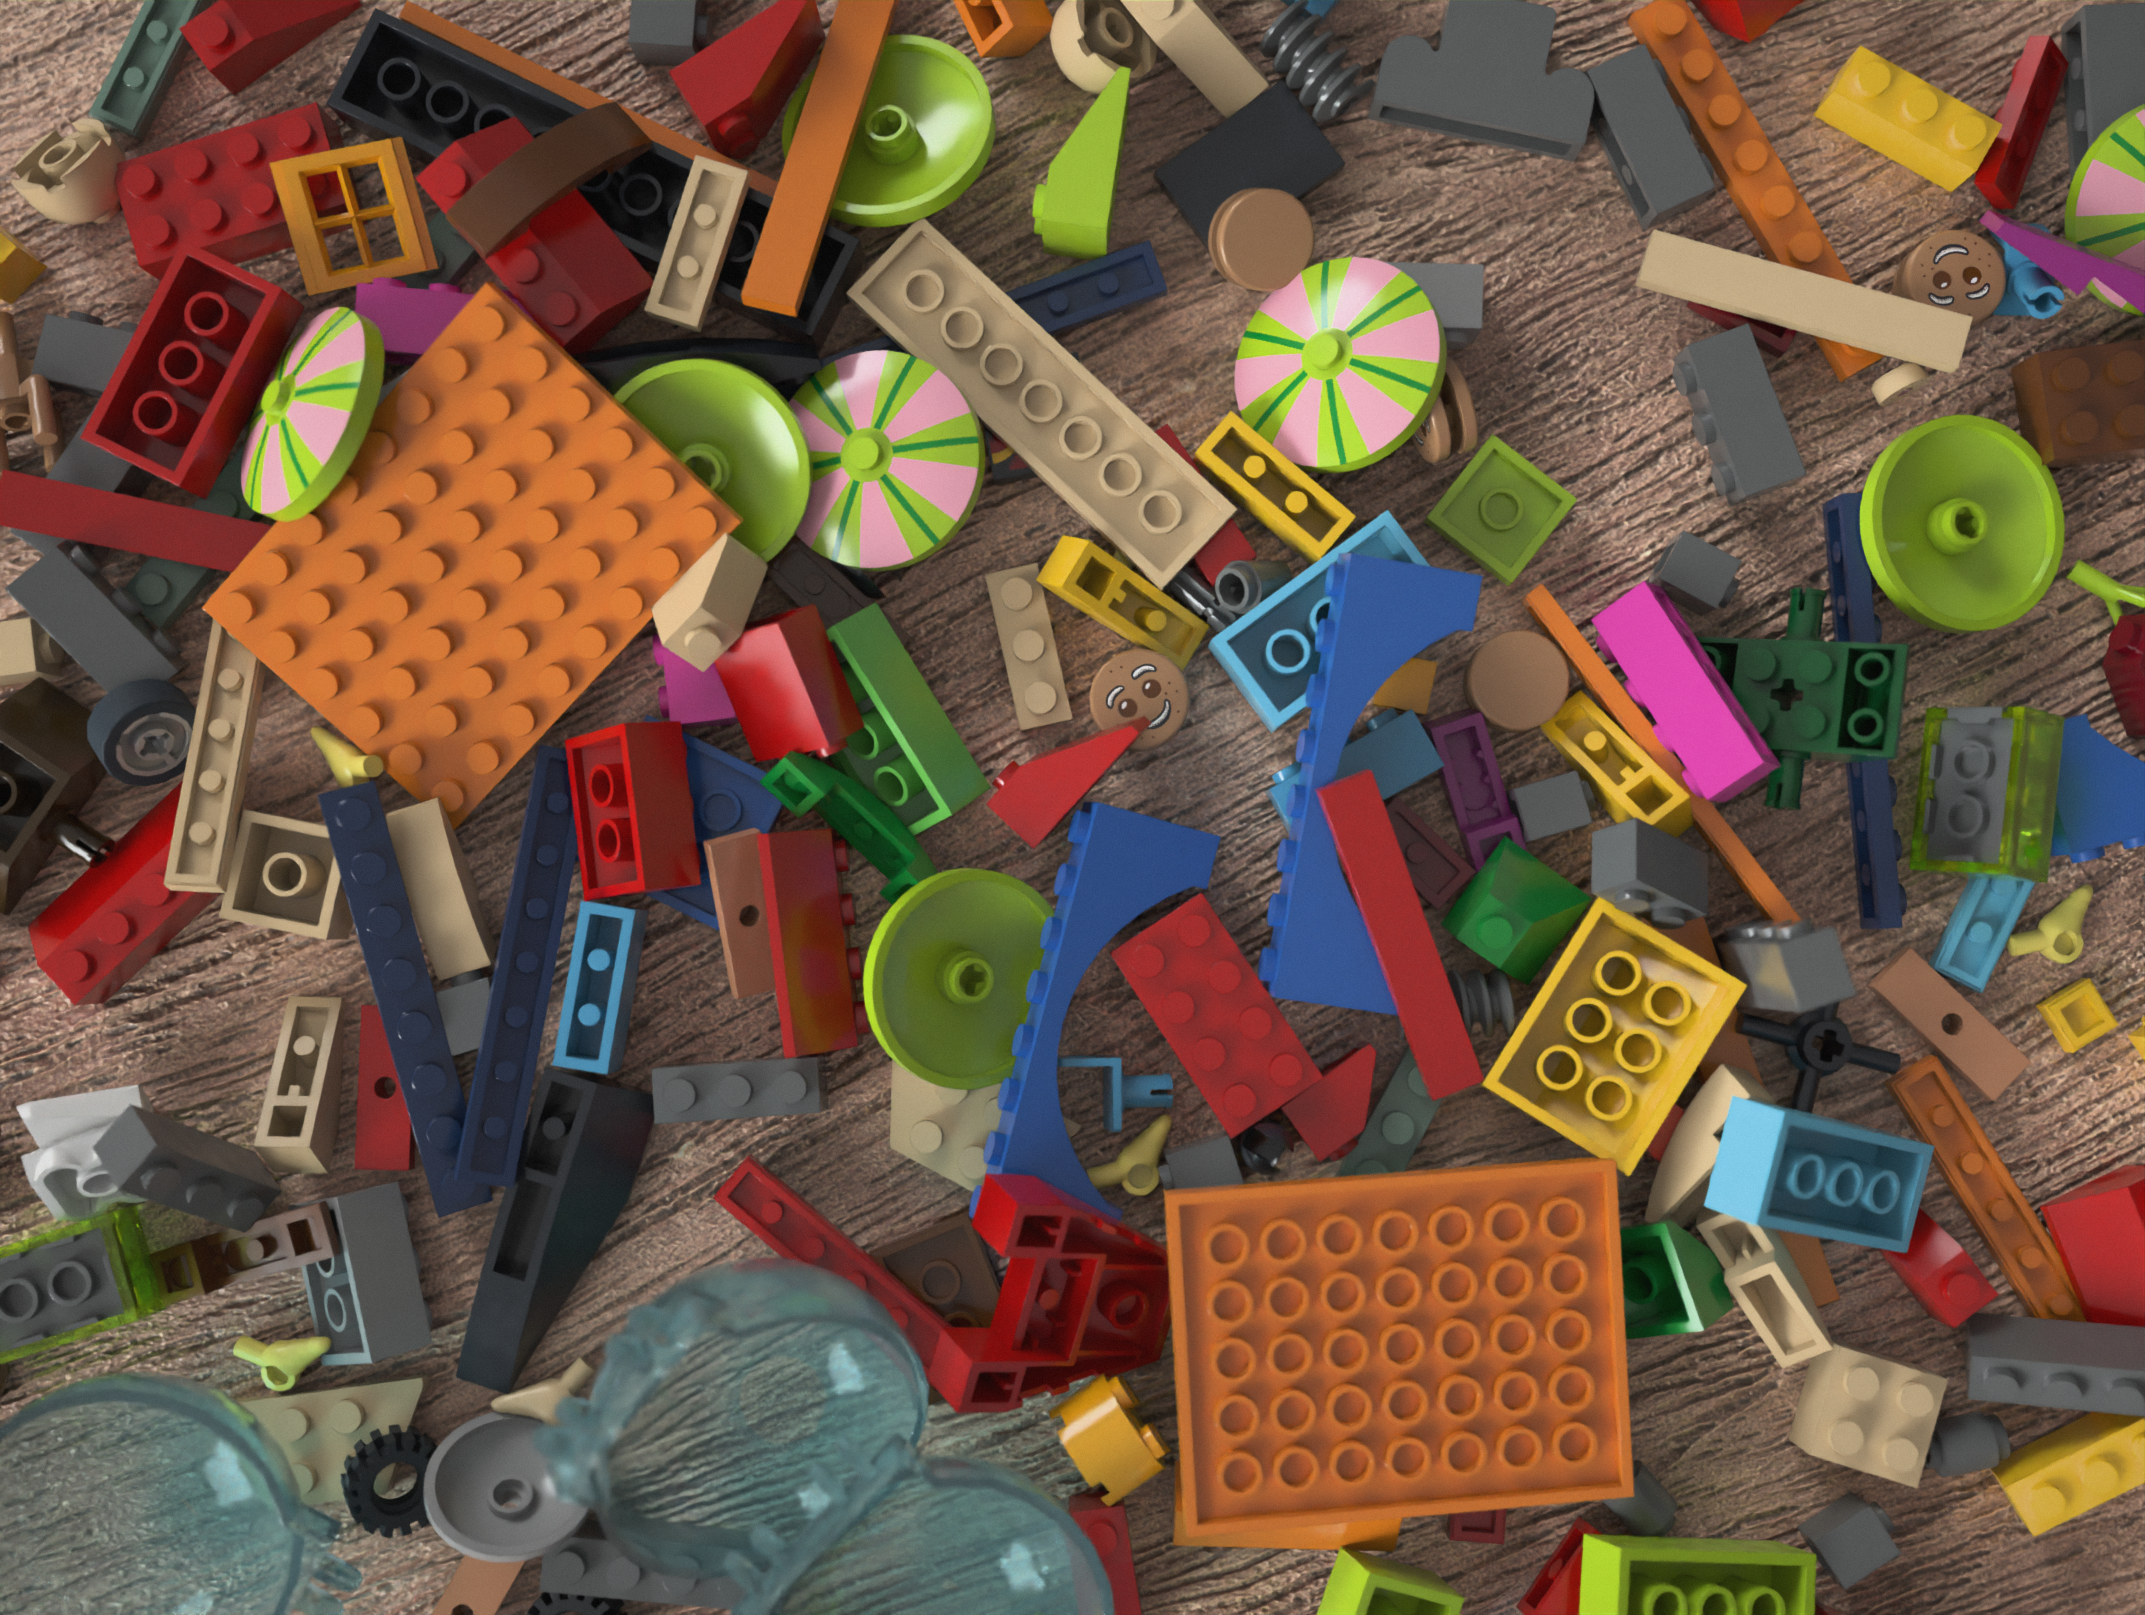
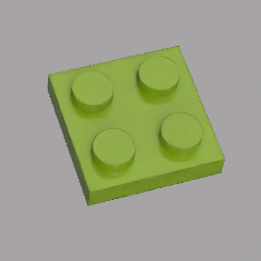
M1492 434L1423 522L1506 586H1509L1578 499Z

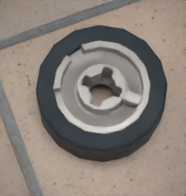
M151 678L130 681L109 691L95 705L87 722V740L109 775L122 783L136 786L164 783L185 771L196 709L185 693L168 681Z

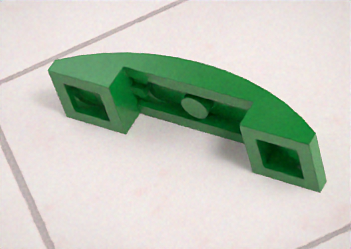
M789 751L759 781L797 818L800 819L812 808L889 880L880 890L879 894L892 906L910 888L938 874L936 867L925 850L889 808L860 784L829 765L809 756Z

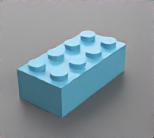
M1388 510L1211 639L1208 649L1271 734L1307 708L1305 698L1308 681L1312 674L1318 675L1321 652L1315 650L1316 632L1320 620L1328 618L1331 597L1325 595L1326 575L1330 564L1337 563L1338 555L1354 553L1430 566Z
M1732 1096L1704 1206L1757 1226L1907 1253L1934 1146L1877 1128Z

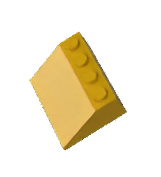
M1598 897L1589 908L1515 1027L1512 1036L1509 1037L1484 1077L1485 1081H1482L1479 1086L1593 1156L1615 1159L1617 1170L1629 1177L1747 985L1628 913L1618 910L1608 901Z

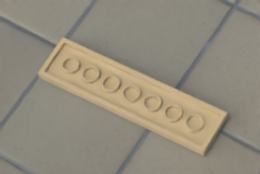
M925 218L915 221L846 292L848 299L908 355L928 362L950 378L965 394L978 420L1161 591L1168 586L1236 514L1237 508Z

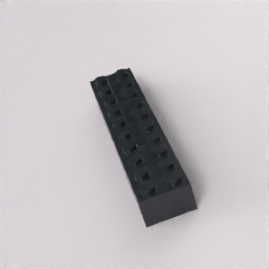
M376 8L326 103L349 128L376 141L403 137L407 155L428 166L456 140L514 116L537 138L565 120L588 110ZM653 141L651 149L612 175L605 169L577 189L647 271L656 275L694 160ZM749 187L711 301L797 343L816 344L818 353H820L847 299L846 292L854 285L866 261L860 239L831 225H826L797 317L743 305L741 293L773 200L772 197Z

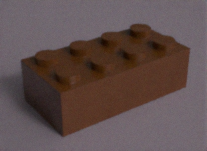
M2145 339L2038 352L2011 369L2021 437L2037 451L2041 457L2042 465H2047L2049 470L2145 458Z

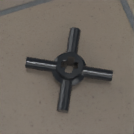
M1840 1000L1817 1007L1814 1011L1805 1012L1797 1016L1790 1025L1744 1012L1738 1015L1735 1023V1032L1738 1034L1784 1046L1788 1060L1799 1070L1789 1109L1811 1114L1821 1077L1837 1072L1846 1063L1895 1075L1899 1070L1901 1057L1894 1052L1852 1042L1848 1028L1837 1017ZM1814 1037L1823 1040L1821 1050L1812 1047Z

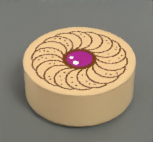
M1908 362L1877 379L1872 384L1871 391L1879 405L1886 406L1917 391L1928 383L1931 377L1924 366Z

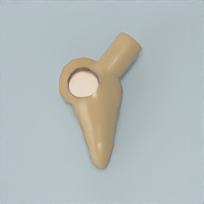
M579 1356L560 1378H545L508 1394H503L491 1402V1408L499 1413H510L540 1419L546 1426L554 1429L565 1427L572 1423L579 1413L580 1403L575 1395L576 1391L589 1379L596 1369L584 1357Z

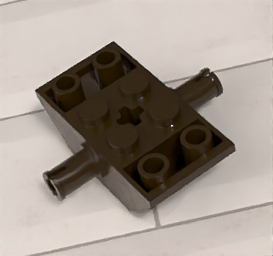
M38 677L0 703V912L4 915L11 914L57 845H60L84 861L92 869L102 865L108 858L100 850L103 848L108 852H112L115 846L113 839L104 836L78 818V814L107 773V770L87 740V722L93 710L42 677Z

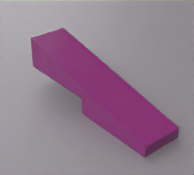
M1988 210L1979 220L1993 233L2077 295L2095 277L2145 314V270L1991 210Z
M1466 708L1421 723L1445 765L1438 769L1437 772L1468 863L1476 871L1473 877L1476 876L1504 836L1527 851L1518 817L1511 813L1483 713L1477 709Z

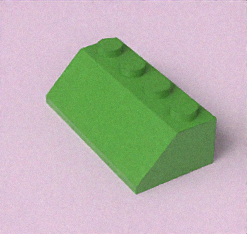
M876 602L826 630L865 725L846 737L847 747L828 755L838 771L872 793L889 808L913 836L953 815L991 788Z

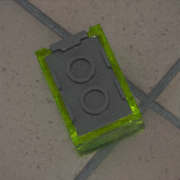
M2026 706L2008 708H1927L1909 869L1953 878L2047 883L2065 717Z
M136 1205L0 1247V1364L117 1328L166 1309V1306L163 1307L149 1257L150 1251Z

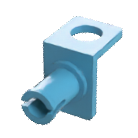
M2025 223L2027 225L2050 233V231L2042 224ZM1989 230V233L2005 251L2003 264L2006 271L2004 296L1993 314L2033 316L2039 319L2055 315L2062 307V304L2057 300H2064L2062 290L2054 284L2055 278Z
M1058 1055V1067L1103 1066L1104 1129L1111 1132H1121L1122 1113L1125 1108L1163 1107L1164 1109H1170L1172 1106V1094H1167L1166 1092L1150 1093L1151 1090L1173 1089L1170 1073H1164L1163 1075H1124L1121 1070V1057L1114 1055Z

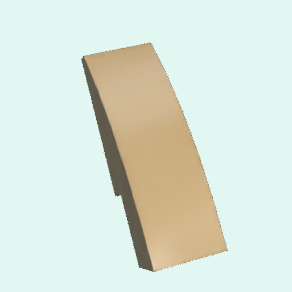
M440 797L387 813L388 830L405 891L438 980L441 981L491 965L497 947L477 902L480 894Z
M1721 1064L1701 1087L1684 1112L1659 1164L1645 1215L1647 1223L1672 1220L1682 1228L1704 1206L1732 1096L1771 1105L1776 1103L1748 1070Z
M1703 1206L1697 1212L1696 1227L1724 1267L1725 1284L1781 1368L1783 1369L1833 1350L1832 1339L1820 1312L1778 1231L1773 1228L1753 1225Z

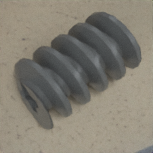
M1299 0L1290 5L1272 23L1260 43L1259 51L1265 58L1275 57L1273 60L1275 71L1278 74L1288 73L1286 79L1288 87L1292 91L1302 89L1299 97L1300 102L1305 107L1316 105L1312 116L1318 123H1325L1340 117L1354 108L1373 89L1375 83L1372 79L1358 86L1354 83L1362 66L1359 63L1345 69L1340 66L1349 53L1348 49L1344 46L1330 53L1328 47L1336 36L1331 29L1316 36L1314 32L1322 21V17L1317 13L1303 20L1301 15L1308 6L1309 1Z
M1499 968L1491 969L1485 981L1479 969H1471L1466 975L1465 982H1463L1458 970H1448L1446 976L1469 1038L1474 1022H1480L1485 1037H1492L1496 1022H1502L1507 1037H1511L1515 1022L1512 991L1505 973ZM1396 1015L1397 1035L1399 1040H1404L1406 1034L1399 1016Z

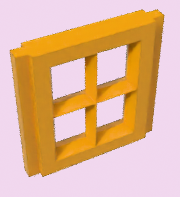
M403 137L389 138L269 163L308 296L355 287L357 283H373L374 278H397L439 269ZM378 162L389 204L359 210L348 168ZM337 171L348 212L318 218L306 177ZM393 215L404 256L374 262L363 221ZM352 223L363 264L333 270L321 229Z

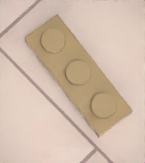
M698 155L695 156L644 309L649 317L701 333L751 182V176L748 171Z
M1037 563L985 574L1021 733L1073 721L1043 586L1035 581L1040 574Z

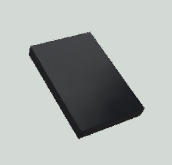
M1281 80L1154 172V179L1209 252L1208 235L1211 221L1221 204L1233 194L1248 188H1270L1285 191L1301 201L1344 169L1345 162L1285 82Z

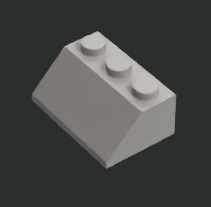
M398 1182L370 1186L289 1206L290 1211L326 1200L341 1254L335 1257L301 1266L316 1337L326 1336L332 1341L329 1350L320 1355L322 1366L374 1363L432 1344L430 1333L432 1314L429 1305L422 1296L418 1277L421 1270L420 1258L416 1249L411 1244L407 1226L409 1206L405 1196L400 1192Z

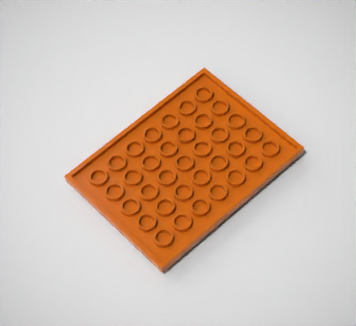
M486 282L377 406L369 429L354 460L332 492L304 517L290 522L277 521L201 608L364 753L380 757L383 761V769L422 803L440 797L451 826L455 830L654 618L651 607L725 532L731 535L744 519L493 282Z
M1589 1157L1164 1190L1183 1522L1187 1538L1634 1497L1617 1166L1615 1159Z

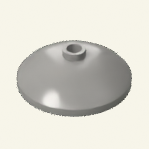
M491 1412L462 1424L451 1432L437 1447L425 1472V1510L438 1535L446 1543L463 1554L491 1562H518L532 1559L562 1545L584 1523L595 1498L596 1466L586 1442L570 1426L567 1425L554 1429L546 1426L540 1419L510 1413ZM505 1503H515L518 1505L514 1508L501 1507Z

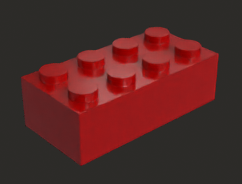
M315 102L117 163L114 181L139 267L161 282L182 240L233 265L294 247L269 163L345 148L337 123ZM348 168L359 210H362L363 206L351 168ZM337 171L306 177L318 218L348 212ZM367 220L363 221V225L368 224ZM352 223L321 230L323 237L353 229Z
M182 240L80 438L206 500L305 306L281 287Z
M1202 892L1109 952L1231 1139L1324 1078Z

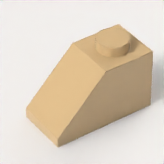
M725 532L651 607L662 645L702 672L708 669L742 635L768 568L766 561Z

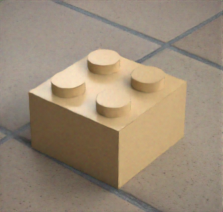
M243 809L227 892L224 893L219 918L325 940H349L353 919L326 825Z
M1832 1339L1833 1350L1814 1356L1810 1360L1788 1440L1809 1455L1918 1488L1948 1379L1923 1366Z

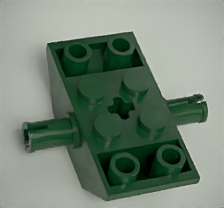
M1802 588L1790 589L1786 636L1780 637L1779 640L1696 637L1781 765L1770 772L1768 776L1766 800H1764L1763 806L1773 809L1785 810V807H1787L1788 810H1801L1800 799L1805 762L1821 760L1859 763L1897 759L1911 646L1908 644L1830 642L1820 639L1827 592L1813 588H1806L1805 593H1802ZM1798 692H1802L1804 695L1802 701H1795L1791 705L1793 697Z

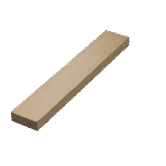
M1653 229L1649 237L1635 286L1951 374L1959 368L1973 317L1655 229Z
M221 579L220 586L226 579ZM213 619L163 884L172 891L227 892L267 667L215 619Z

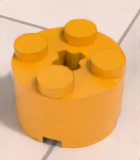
M1103 1373L1050 1408L1048 1412L1051 1420L1062 1417L1066 1426L1058 1430L1057 1434L1064 1447L1092 1488L1100 1482L1103 1483L1110 1493L1102 1497L1101 1500L1107 1506H1112L1164 1470L1166 1464L1163 1456L1170 1452L1171 1449L1154 1422L1144 1425L1134 1410V1407L1140 1403V1400L1123 1375L1107 1378Z

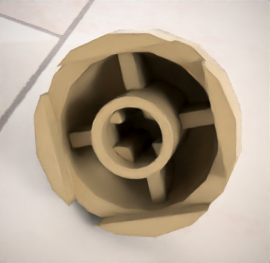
M1065 0L1056 10L1050 32L1054 57L1066 77L1084 91L1101 94L1119 67L1131 68L1130 86L1138 82L1142 76L1154 67L1157 44L1120 0Z
M80 119L72 122V125L78 132L62 138L57 130H54L31 146L14 167V171L20 176V180L11 179L14 188L34 209L60 224H85L91 221L100 224L115 216L121 207L114 180L117 172V163L126 161V155L118 141L102 122L96 119Z

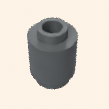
M1980 1411L1937 1419L1924 1463L1925 1466L1929 1469L1934 1468L1942 1478L1997 1467L1999 1460L2008 1459L2010 1456V1443L2004 1425L1995 1414L1984 1415Z
M1632 1460L1634 1497L1604 1499L1602 1501L1633 1536L1662 1537L1671 1530L1676 1522L1674 1513L1677 1509V1502L1640 1460Z

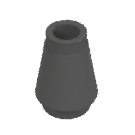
M1235 560L1228 563L1218 574L1215 582L1216 596L1221 605L1226 609L1239 614H1246L1292 580V573L1288 565L1281 560Z

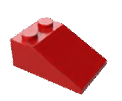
M780 0L669 71L688 113L714 151L730 159H742L758 147L759 140L767 136L826 37L816 1Z

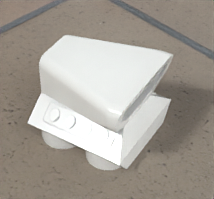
M140 1084L31 1101L16 1106L23 1122L40 1147L36 1151L21 1156L29 1184L58 1222L62 1220L76 1222L93 1219L105 1212L110 1204L119 1201L128 1203L147 1201V1199L118 1190L92 1148L130 1104L155 1113L152 1103Z

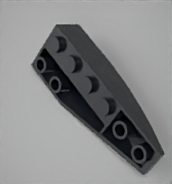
M697 337L644 341L591 350L571 356L613 396L634 377L648 369L661 364L691 358L714 359L732 363L753 372L769 384L781 381L783 386L804 383L811 379L813 372L822 370L816 344L759 338Z
M553 1065L544 1068L524 1129L513 1188H505L492 1231L466 1329L456 1378L505 1394L512 1390L630 1200L655 1123L653 1092L583 1070Z

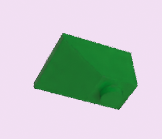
M1504 836L1440 924L1456 939L1490 963L1524 984L1529 985L1593 898Z
M1665 1220L1620 1228L1626 1340L1704 1331L1735 1307L1714 1252L1675 1222Z

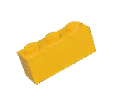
M1861 45L1838 70L1813 114L1818 119L1949 192H1953L1977 171L2003 125Z
M1232 411L1228 413L1195 452L1193 462L1206 477L1311 565L1331 550L1356 518L1351 511Z
M2092 1412L2010 1453L2008 1459L1999 1460L1997 1467L1990 1468L2015 1512L2034 1537L2145 1482V1416Z

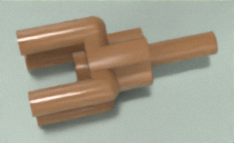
M0 311V481L3 469L11 471L6 433L8 431L21 432L32 428L34 441L42 445L47 473H50L66 449L61 414L57 408L53 407L49 381L43 375H31L34 360L19 357L14 318L12 314L5 311Z

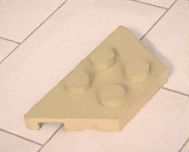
M892 1059L890 1148L973 1192L977 1185L983 1186L988 1164L984 1163V1148L990 1132H997L1002 1114V1110L998 1109V1096L1003 1082L980 1089L961 1090L945 1088L918 1078L903 1069ZM1062 1114L1067 1135L1070 1139L1079 1131L1081 1124Z
M429 1373L229 1400L215 1405L214 1410L216 1417L276 1509L345 1500L341 1485V1474L346 1473L343 1464L347 1455L356 1456L353 1446L360 1439L366 1445L373 1441L370 1432L378 1428L382 1436L389 1434V1425L399 1424L402 1432L407 1431L408 1425L414 1427L413 1419L421 1396L427 1391L430 1378ZM400 1462L390 1464L378 1473L374 1482L376 1494L384 1495L393 1488L401 1465Z

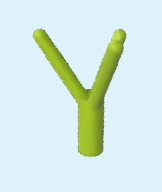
M2080 559L2074 563L2066 575V578L2105 601L2115 626L2119 616L2124 615L2118 601L2119 599L2145 608V587L2122 585Z

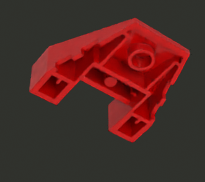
M986 1173L971 1225L1002 1257H1010L990 1328H942L928 1379L958 1414L1009 1412L1023 1407L1022 1399L1045 1391H1048L1052 1396H1056L1070 1391L1069 1383L1092 1375L1098 1377L1103 1373L1108 1378L1160 1360L1172 1321L1167 1246L1034 1175Z

